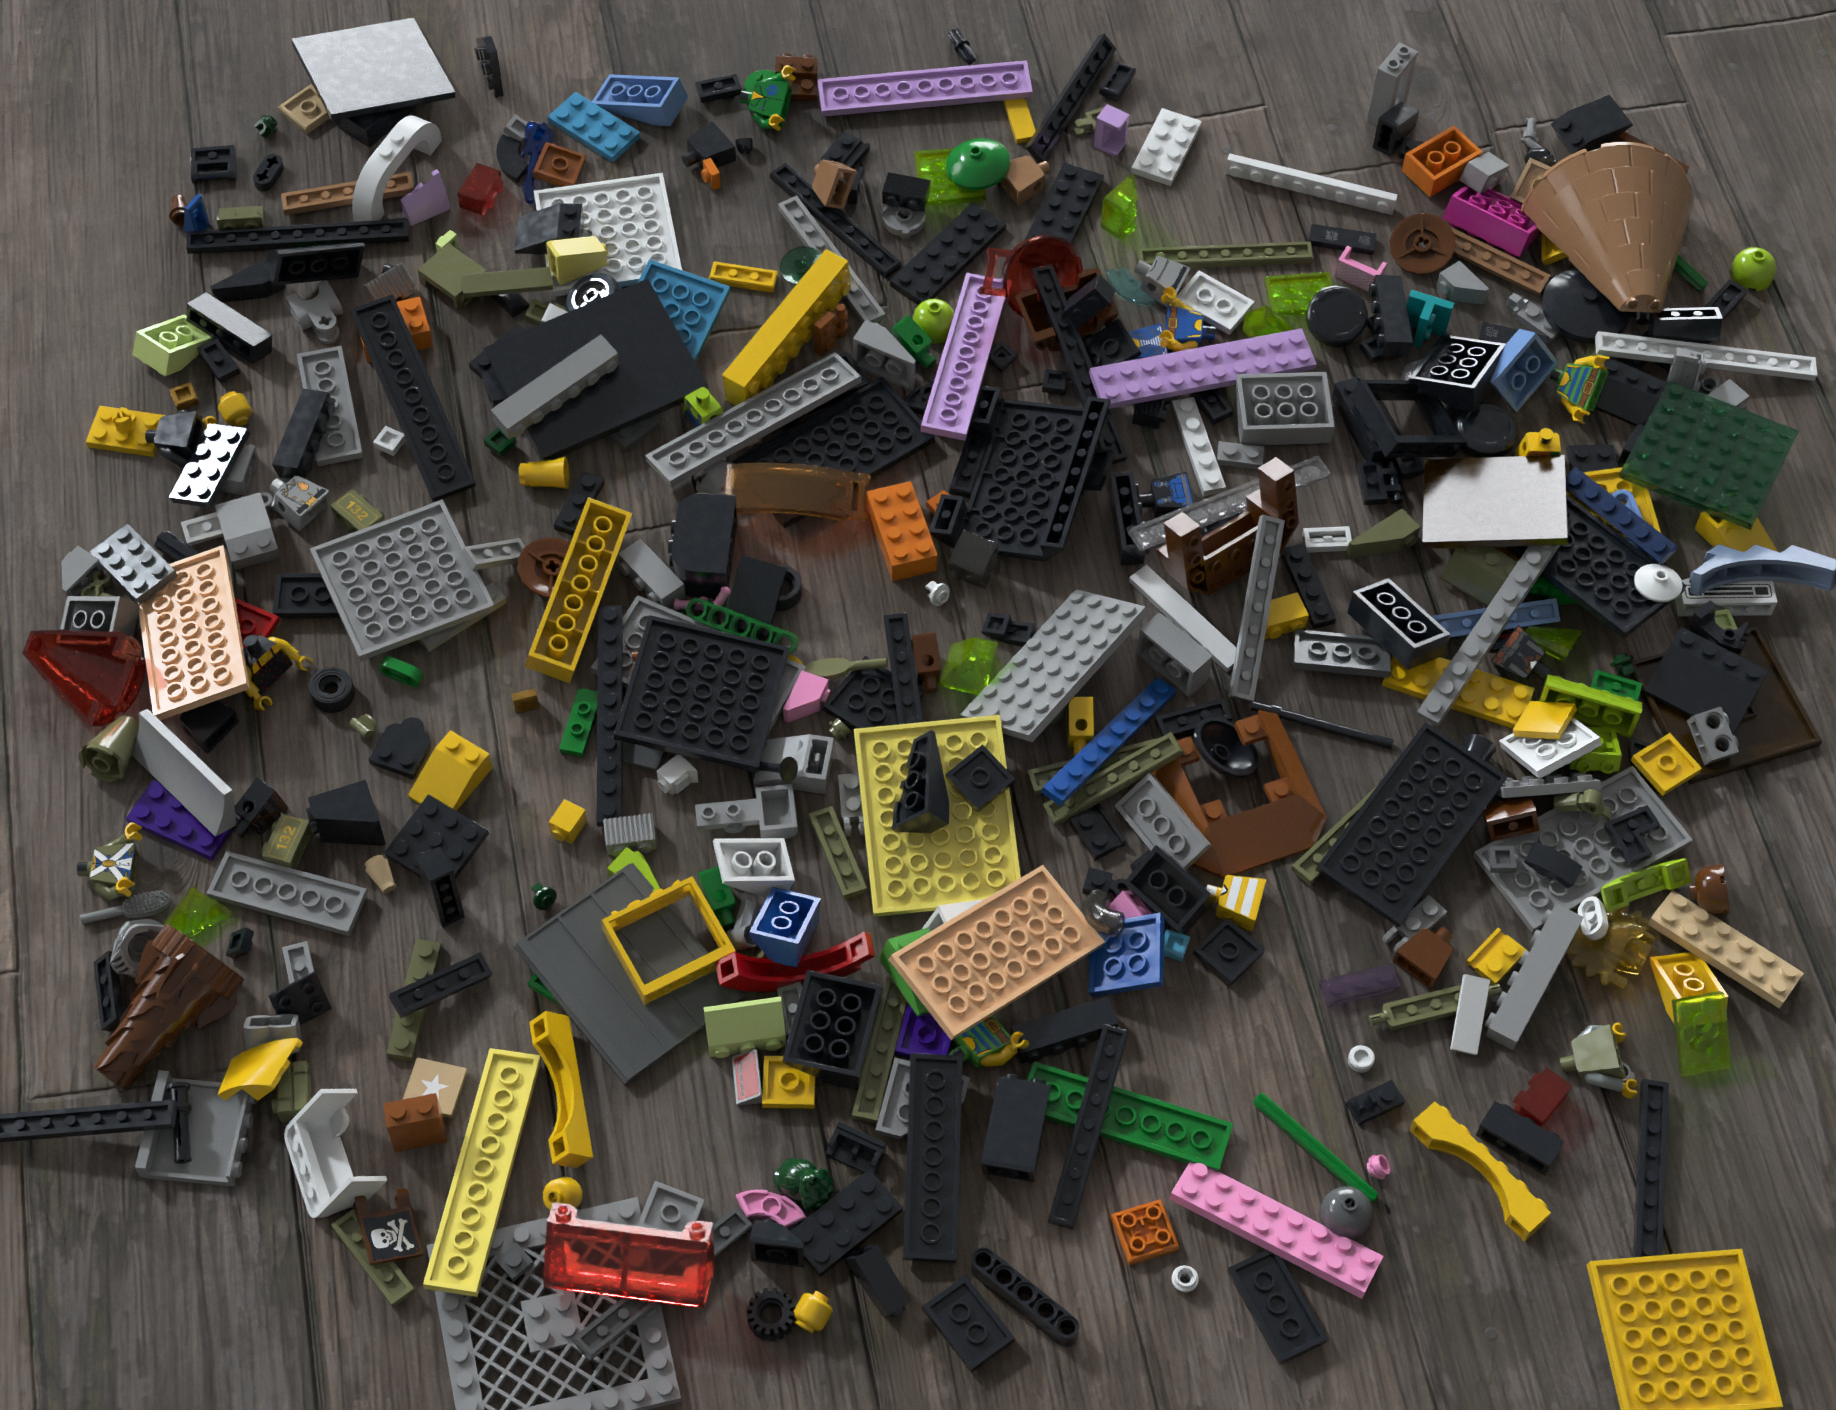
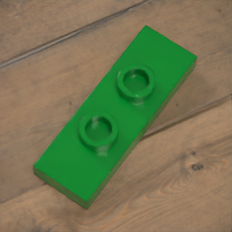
M578 688L559 747L560 753L584 757L597 715L598 691Z

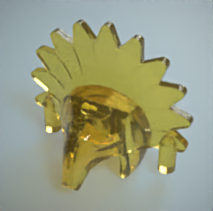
M1627 906L1609 913L1606 912L1608 930L1604 937L1598 940H1590L1582 933L1581 926L1574 936L1565 955L1576 956L1572 962V967H1586L1585 977L1587 979L1599 974L1603 985L1611 982L1625 988L1628 979L1613 973L1614 970L1639 974L1655 940V937L1646 931L1652 932L1654 928L1648 925V919L1641 917V911L1628 914ZM1578 908L1574 909L1573 912L1578 914Z

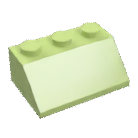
M781 997L704 1007L710 1057L725 1058L730 1054L743 1053L752 1049L775 1051L786 1046Z

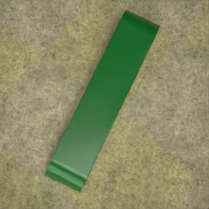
M692 599L686 606L687 615L691 619L726 633L763 641L760 638V632L765 628L769 631V638L765 642L782 645L783 638L788 637L791 640L789 654L797 651L799 647V639L793 633L709 600ZM698 603H701L704 607V612L700 616L695 613V606ZM720 611L726 616L723 624H719L716 620V616ZM741 620L746 621L748 626L744 633L738 629V623Z

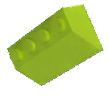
M1547 675L1539 700L1542 702L1575 703L1577 711L1573 717L1580 723L1592 727L1615 728L1616 734L1631 738L1642 712V702L1635 701L1630 697H1622L1606 690L1595 689L1583 683H1575L1565 680L1560 676Z

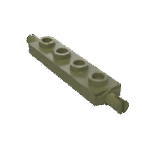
M1500 984L1489 986L1486 1007L1488 997L1502 994ZM1461 985L1385 1003L1382 1007V1013L1368 1016L1370 1025L1386 1023L1390 1031L1456 1015Z

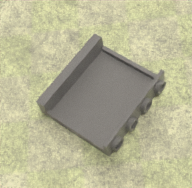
M159 1070L151 1101L170 1100L169 1093L166 1091V1086L170 1083L187 1082L190 1084L188 1101L192 1106V1111L188 1114L192 1161L185 1164H176L174 1162L173 1128L147 1130L143 1132L135 1165L140 1178L234 1187L236 1177L239 1178L241 1176L242 1162H240L242 1153H245L247 1150L248 1139L246 1132L247 1128L250 1129L252 1127L253 1113H251L253 1104L257 1103V1100L241 1089L224 1101L217 1095L222 1082L172 1078L169 1071Z

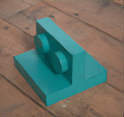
M1411 290L1407 302V311L1410 327L1417 328L1413 346L1421 348L1424 340L1429 341L1431 333L1439 336L1442 334L1446 335L1454 307L1453 302Z

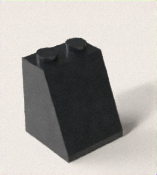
M366 780L308 797L310 807L306 808V812L314 835L319 833L322 842L375 846L386 845Z

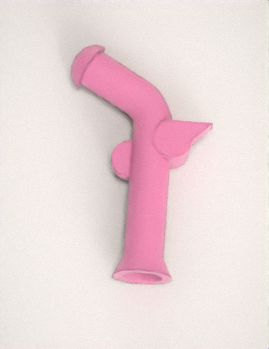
M726 586L721 587L717 598L711 602L723 606L731 594L730 588ZM705 596L700 597V599L708 600ZM675 598L674 610H686V606L691 600ZM698 603L695 606V610H703L704 612V607L701 603Z

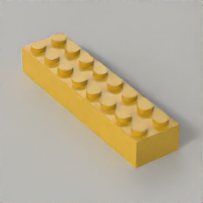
M828 249L821 254L722 374L727 401L738 405L773 385L776 377L785 371L789 361L798 355L803 344L810 341L814 332V324L827 311H834L839 300L849 293L851 284L848 260Z
M587 498L529 651L525 668L567 683L571 682L632 513L598 500Z

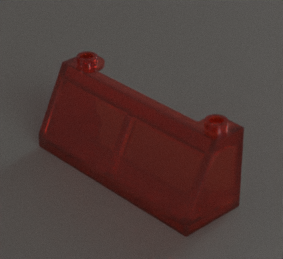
M553 1202L546 1227L543 1285L545 1288L704 1308L715 1268L713 1222L692 1221L684 1227L683 1232L577 1219L575 1207L569 1204Z

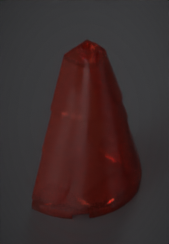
M65 629L31 631L22 653L41 677L48 681L80 718L91 726L110 724L115 721V716L120 712L125 713L130 708L140 692L146 670V660L141 655V650L143 649L141 644L134 637L120 631L93 632L90 630L69 631Z

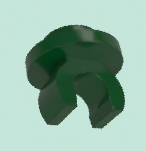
M262 114L260 116L261 120L257 121L254 125L255 128L260 130L259 135L263 138H267L271 131L274 133L278 131L276 127L278 123L271 115L266 116Z
M1622 653L1613 657L1614 662L1610 663L1611 668L1617 667V673L1620 677L1629 676L1631 673H1634L1633 666L1630 663L1634 659L1633 655L1627 656V653Z
M540 882L531 887V890L535 893L533 904L537 909L545 910L554 904L557 894L553 888L543 887Z

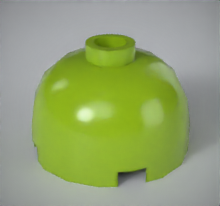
M1749 247L1744 249L1734 258L1730 268V276L1734 282L1747 290L1749 288L1756 289V291L1767 289L1772 284L1776 272L1774 257L1762 248Z
M928 299L919 304L914 311L912 319L932 340V344L943 343L947 340L954 310L943 300Z

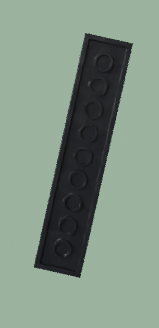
M393 294L350 309L432 502L476 487V482Z

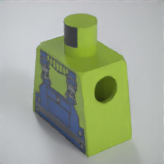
M701 387L688 394L684 399L683 415L694 428L723 413L720 404L705 387Z

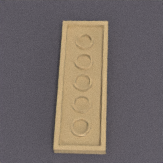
M1674 890L1670 892L1648 922V925L1779 1009L1804 974Z

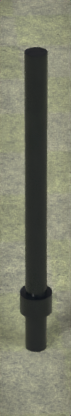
M1255 701L1252 703V711L1258 712L1261 710L1276 713L1281 719L1390 749L1394 742V739L1284 710L1279 705L1272 704L1270 706Z

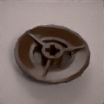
M1428 213L1413 214L1401 220L1393 229L1389 241L1390 253L1396 264L1405 271L1415 274H1429L1443 268L1452 258L1456 247L1455 235L1450 225L1439 216ZM1423 242V244L1426 245V248L1422 249V247L1419 246V243Z
M546 537L534 540L523 548L518 557L517 572L522 583L530 591L550 598L570 542L561 538Z

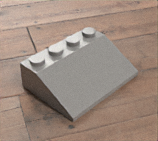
M1327 372L1236 375L1240 444L1286 445L1331 443L1335 426Z

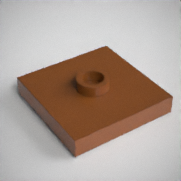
M546 142L533 170L532 177L560 187L576 185L587 155Z

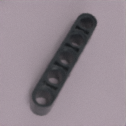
M982 1247L973 1252L971 1272L976 1279L1058 1345L1070 1347L1076 1343L1080 1325L1073 1315L992 1250ZM986 1260L990 1265L980 1267L976 1262ZM1003 1276L1009 1278L1010 1282L1008 1284H1001L997 1279ZM1026 1293L1030 1295L1031 1299L1022 1301L1018 1298V1295ZM1048 1310L1052 1313V1316L1043 1318L1039 1312ZM1063 1327H1069L1073 1330L1074 1333H1072L1071 1335H1064L1063 1333H1061L1060 1329Z

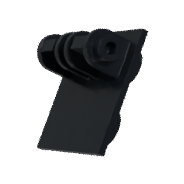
M315 971L268 995L275 1010V1015H298L300 1025L332 1009Z

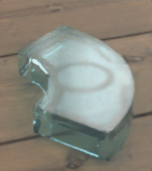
M1128 268L1106 269L1108 283L1120 297L1134 304L1155 306V299L1141 290L1140 287L1143 282L1135 279L1130 274Z

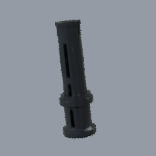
M174 1082L166 1086L170 1100H175L177 1103L175 1128H173L174 1162L176 1164H185L192 1161L188 1114L191 1113L192 1106L188 1101L190 1084L187 1082Z

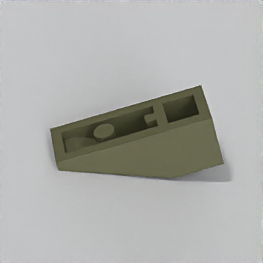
M1400 509L1351 540L1348 544L1346 556L1353 558L1383 554L1411 547L1418 541L1420 526L1403 509Z

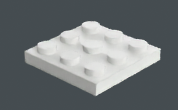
M1574 717L1559 740L1514 737V733L1499 740L1501 748L1539 779L1602 745L1600 737Z

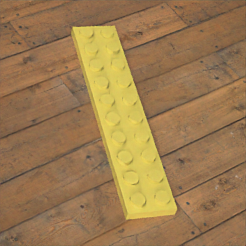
M489 1049L424 1279V1289L478 1296L539 1071L540 1055Z

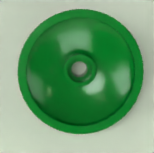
M988 138L970 139L959 144L949 154L946 161L947 175L960 188L967 190L986 189L996 185L1007 175L1011 164L1010 155L1005 146L996 140Z

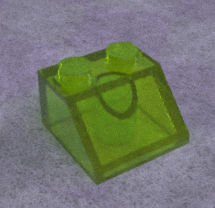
M1130 174L1103 199L1101 228L1120 241L1126 235H1131L1136 228L1135 219L1138 212V197L1135 176L1133 174Z

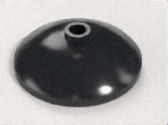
M1207 717L1201 720L1195 727L1194 741L1196 748L1203 760L1215 771L1228 777L1245 778L1256 770L1259 762L1256 747L1254 744L1243 746L1232 722L1219 717Z

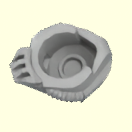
M152 919L125 922L114 942L110 965L117 974L137 973L141 955L149 940H154L164 926Z

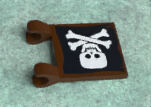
M406 1188L398 1189L396 1192L397 1195H395L394 1200L397 1209L368 1213L366 1197H355L353 1210L358 1219L370 1266L423 1256Z

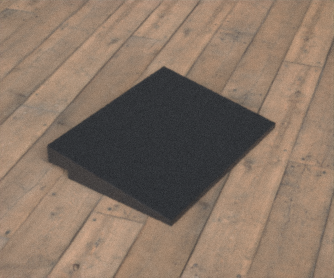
M648 278L483 348L507 398L599 335H602L617 351L619 365H617L614 371L604 374L594 385H588L575 398H569L559 409L550 411L540 422L533 423L526 428L524 432L532 448L534 447L540 461L554 460L614 434L621 429L683 404L688 394L701 387L708 389L707 382Z

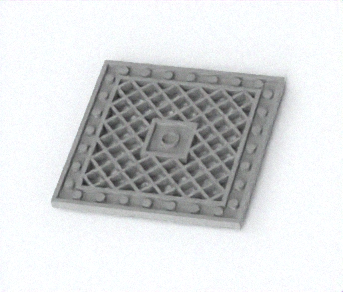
M637 1197L496 1229L487 1261L491 1260V1262L485 1267L479 1293L487 1297V1299L480 1308L470 1303L474 1296L466 1295L464 1298L462 1294L435 1291L456 1410H496L489 1406L496 1394L506 1400L500 1410H508L512 1404L520 1408L518 1410H648L682 1402L661 1304L637 1323L639 1337L630 1332L629 1329L607 1347L609 1350L603 1359L596 1356L591 1360L598 1364L592 1375L581 1370L587 1358L572 1342L573 1337L586 1328L593 1318L597 1319L602 1315L598 1313V1310L604 1302L611 1306L617 1303V1301L608 1297L615 1286L625 1292L622 1296L623 1298L654 1273L646 1234L636 1231L641 1217ZM617 1231L618 1236L612 1234L611 1232ZM597 1236L593 1243L585 1239ZM604 1237L615 1242L609 1252L598 1247ZM570 1242L566 1249L559 1246V1244ZM515 1243L530 1258L535 1260L534 1266L523 1274L525 1277L518 1286L509 1282V1277L505 1273L501 1277L492 1271L497 1265L495 1260ZM578 1243L588 1248L582 1259L572 1253ZM434 1244L427 1245L429 1261ZM619 1247H621L623 1261L614 1256ZM544 1248L540 1255L533 1252V1250ZM551 1249L562 1254L556 1264L545 1259ZM594 1252L604 1258L598 1268L587 1262ZM567 1258L577 1263L571 1274L561 1269ZM609 1262L620 1267L614 1277L603 1272ZM541 1264L551 1270L545 1280L535 1275ZM583 1267L593 1273L587 1283L577 1278ZM625 1271L629 1286L619 1281ZM556 1274L567 1279L561 1289L550 1284ZM488 1276L498 1282L492 1292L481 1287ZM599 1277L609 1282L603 1293L592 1287ZM530 1280L540 1285L534 1296L524 1291ZM572 1283L582 1288L577 1298L575 1297L574 1289L568 1290ZM503 1286L513 1291L507 1302L497 1297ZM546 1289L554 1293L551 1295L542 1296ZM588 1292L599 1298L592 1309L581 1303ZM519 1295L527 1299L521 1301L522 1311L512 1306ZM492 1302L503 1307L496 1318L486 1312ZM466 1308L476 1313L470 1323ZM578 1308L588 1314L582 1324ZM508 1311L518 1316L512 1327L502 1322ZM482 1317L492 1323L485 1334L475 1328ZM523 1322H525L527 1337L517 1331ZM497 1327L507 1332L501 1343L491 1338ZM471 1333L480 1338L475 1348L473 1347ZM513 1336L524 1342L517 1353L506 1347ZM625 1336L636 1342L630 1353L619 1348ZM486 1343L497 1348L490 1359L480 1354ZM641 1346L645 1363L635 1357ZM528 1347L530 1348L531 1356L537 1355L533 1362L522 1357ZM565 1348V1349L562 1351V1353L560 1354V1356H558V1355H556L555 1353L551 1352V1351H555V1350H559V1349ZM572 1349L582 1355L576 1366L565 1360ZM502 1352L512 1358L506 1369L495 1363ZM614 1353L625 1358L619 1369L608 1363ZM544 1356L555 1361L549 1372L538 1366ZM476 1359L486 1364L479 1375ZM518 1362L528 1367L522 1378L511 1373ZM631 1362L641 1368L635 1379L624 1373ZM561 1365L572 1371L565 1382L554 1376ZM491 1368L501 1374L494 1385L484 1379ZM603 1369L614 1374L608 1385L597 1379ZM533 1372L544 1377L538 1388L527 1383ZM646 1372H647V1374H648V1379L642 1380V1378L644 1377V1375H645ZM577 1375L587 1380L581 1392L570 1386ZM507 1378L517 1383V1386L510 1395L500 1389ZM620 1378L627 1382V1384L615 1386ZM550 1381L561 1387L554 1398L543 1392ZM480 1384L490 1390L484 1400ZM593 1385L602 1389L588 1393V1391ZM523 1388L533 1393L527 1404L516 1399ZM566 1391L574 1395L573 1397L561 1399ZM539 1397L547 1402L534 1406Z

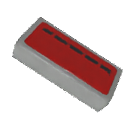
M757 1049L732 1056L736 1106L762 1103Z

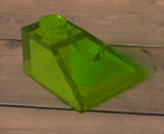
M973 637L951 644L939 686L979 695L990 683L998 655V642Z

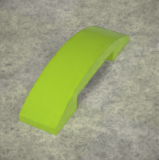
M1683 858L1631 872L1605 884L1600 889L1605 911L1609 913L1628 906L1630 901L1664 889L1673 890L1692 883L1687 859Z

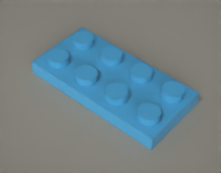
M577 92L572 94L547 116L548 123L612 163L641 138L638 130Z

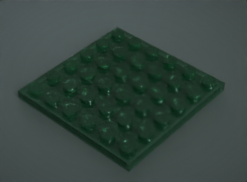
M1669 380L1626 460L1619 478L1751 530L1797 438L1799 430Z

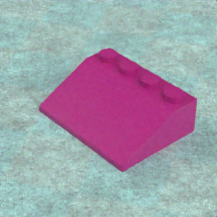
M1465 185L1451 196L1442 219L1448 221L1447 223L1450 226L1460 227L1466 230L1470 236L1480 237L1486 240L1487 244L1494 247L1498 246L1511 256L1520 257L1527 251L1540 233L1536 223L1521 211L1522 203L1493 189L1479 194Z

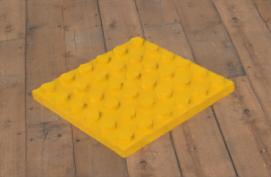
M1742 1249L1588 1262L1587 1269L1620 1410H1779L1783 1407Z

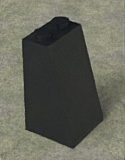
M1005 1074V1077L999 1076L981 1160L983 1174L1035 1183L1051 1085H1047L1046 1081L1042 1079L1032 1078L1030 1082L1020 1080L1021 1077L1014 1074Z

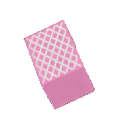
M1347 246L1338 259L1335 277L1368 291L1370 283L1373 284L1375 275H1385L1387 263L1382 262L1379 269L1375 270L1350 259L1351 247Z

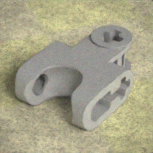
M327 280L317 284L319 294L311 300H303L296 293L286 296L289 310L301 331L312 327L318 339L324 344L334 343L340 338L336 317L344 313L337 296Z

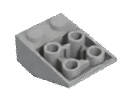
M808 734L766 740L761 761L781 763L784 758L793 757L797 761L798 772L793 781L785 782L781 779L779 773L758 771V773L755 772L753 784L765 786L792 784L793 790L826 794L834 756V738Z

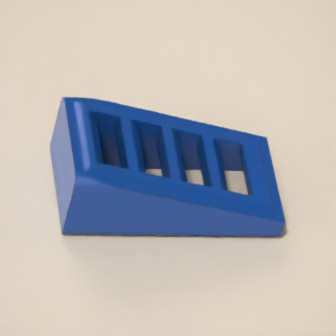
M197 194L185 207L184 232L186 234L187 231L205 230L210 225L203 198L200 194Z

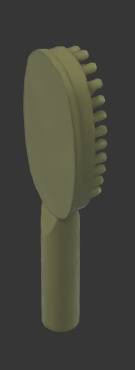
M826 658L807 664L805 672L826 678L829 681L830 679L834 680V678L838 679V677L842 678L841 676L846 677V674L848 675L850 671L888 667V659L878 658L849 662L845 658Z

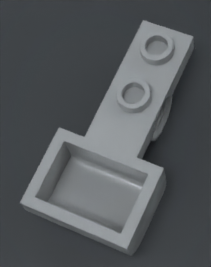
M792 784L757 787L755 788V799L695 805L698 831L724 828L725 832L739 833L745 830L746 826L759 825L761 838L787 839L794 837L798 833Z

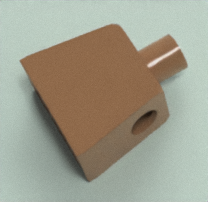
M1027 155L1010 160V169L999 183L1017 206L1043 190L1045 175L1051 172L1047 161L1036 164Z
M821 160L820 164H817L814 168L815 178L812 189L824 206L844 209L857 171L839 162Z

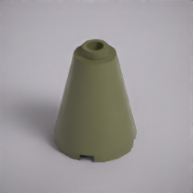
M131 716L118 717L82 747L79 752V761L83 768L87 765L92 770L90 774L93 777L111 783L124 777L138 736L139 724L136 719Z

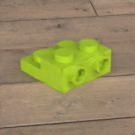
M1587 727L1600 737L1602 745L1593 749L1590 753L1569 763L1570 769H1575L1579 772L1598 770L1606 774L1619 771L1622 754L1615 728Z

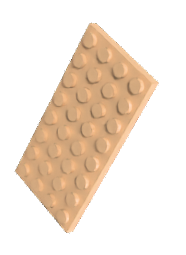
M223 545L169 564L176 571L178 577L140 604L139 617L152 710L159 720L250 689L228 555Z
M1041 865L890 956L889 961L948 1037L953 1040L1103 946L1105 941L1044 865Z

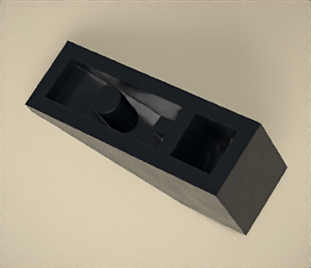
M266 258L210 286L213 297L222 303L267 298L286 287L285 285H272L265 268Z

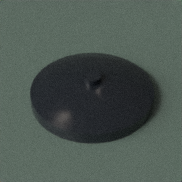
M1578 268L1566 270L1552 278L1546 286L1542 298L1543 314L1550 326L1564 337L1581 343H1595V336L1598 331L1621 334L1626 329L1632 312L1619 311Z

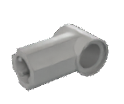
M750 900L741 901L734 928L726 933L736 951L757 946L750 938L749 932L762 908V905L758 902Z

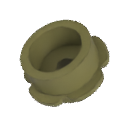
M838 718L833 723L829 722L831 728L828 731L838 741L841 738L846 740V736L850 733L847 726Z

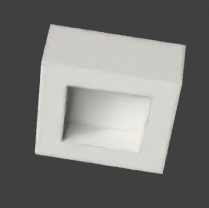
M385 426L373 441L374 448L394 456L406 440L403 433Z

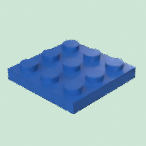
M1161 913L1091 924L1105 941L1102 947L1090 954L1089 994L1092 997L1163 986L1164 916Z

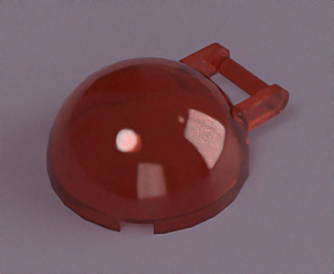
M1037 235L1025 239L1016 245L1013 250L988 248L987 255L989 257L983 286H980L979 293L1004 296L1010 308L1023 318L1015 296L1023 290L1036 289L1030 275L1031 268L1052 264L1061 287L1073 286L1077 284L1078 274L1083 271L1081 257L1077 256L1072 243L1064 238L1053 235ZM998 257H1006L1001 271L1002 288L992 287Z

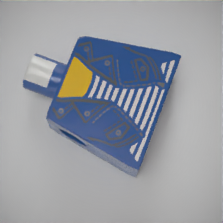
M1161 324L1128 332L1142 353L1134 360L1168 354L1167 347L1162 348L1160 346L1162 339L1159 338V335L1163 332Z

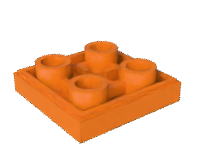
M1161 1199L1111 1214L1110 1218L1128 1265L1179 1250V1244Z

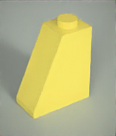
M596 236L546 242L549 267L560 286L607 266L606 256L609 254L607 247L604 243H600Z

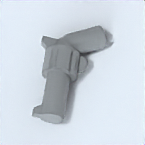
M1526 118L1527 128L1520 142L1525 143L1530 149L1542 148L1537 144L1539 139L1536 137L1535 131L1536 119Z

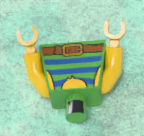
M1596 355L1580 358L1574 364L1567 363L1564 371L1554 368L1550 375V381L1559 384L1556 393L1561 396V402L1572 415L1573 420L1584 424V415H1590L1588 411L1594 412L1609 373L1607 367H1604L1605 360H1609L1607 356Z
M991 1015L956 1037L954 1042L957 1048L950 1052L949 1055L963 1056V1062L968 1059L976 1068L982 1066H1003L1017 1053L1018 1048H1027L1029 1041L1023 1040L1019 1044L1018 1040L1024 1033L1015 1032L1010 1036Z

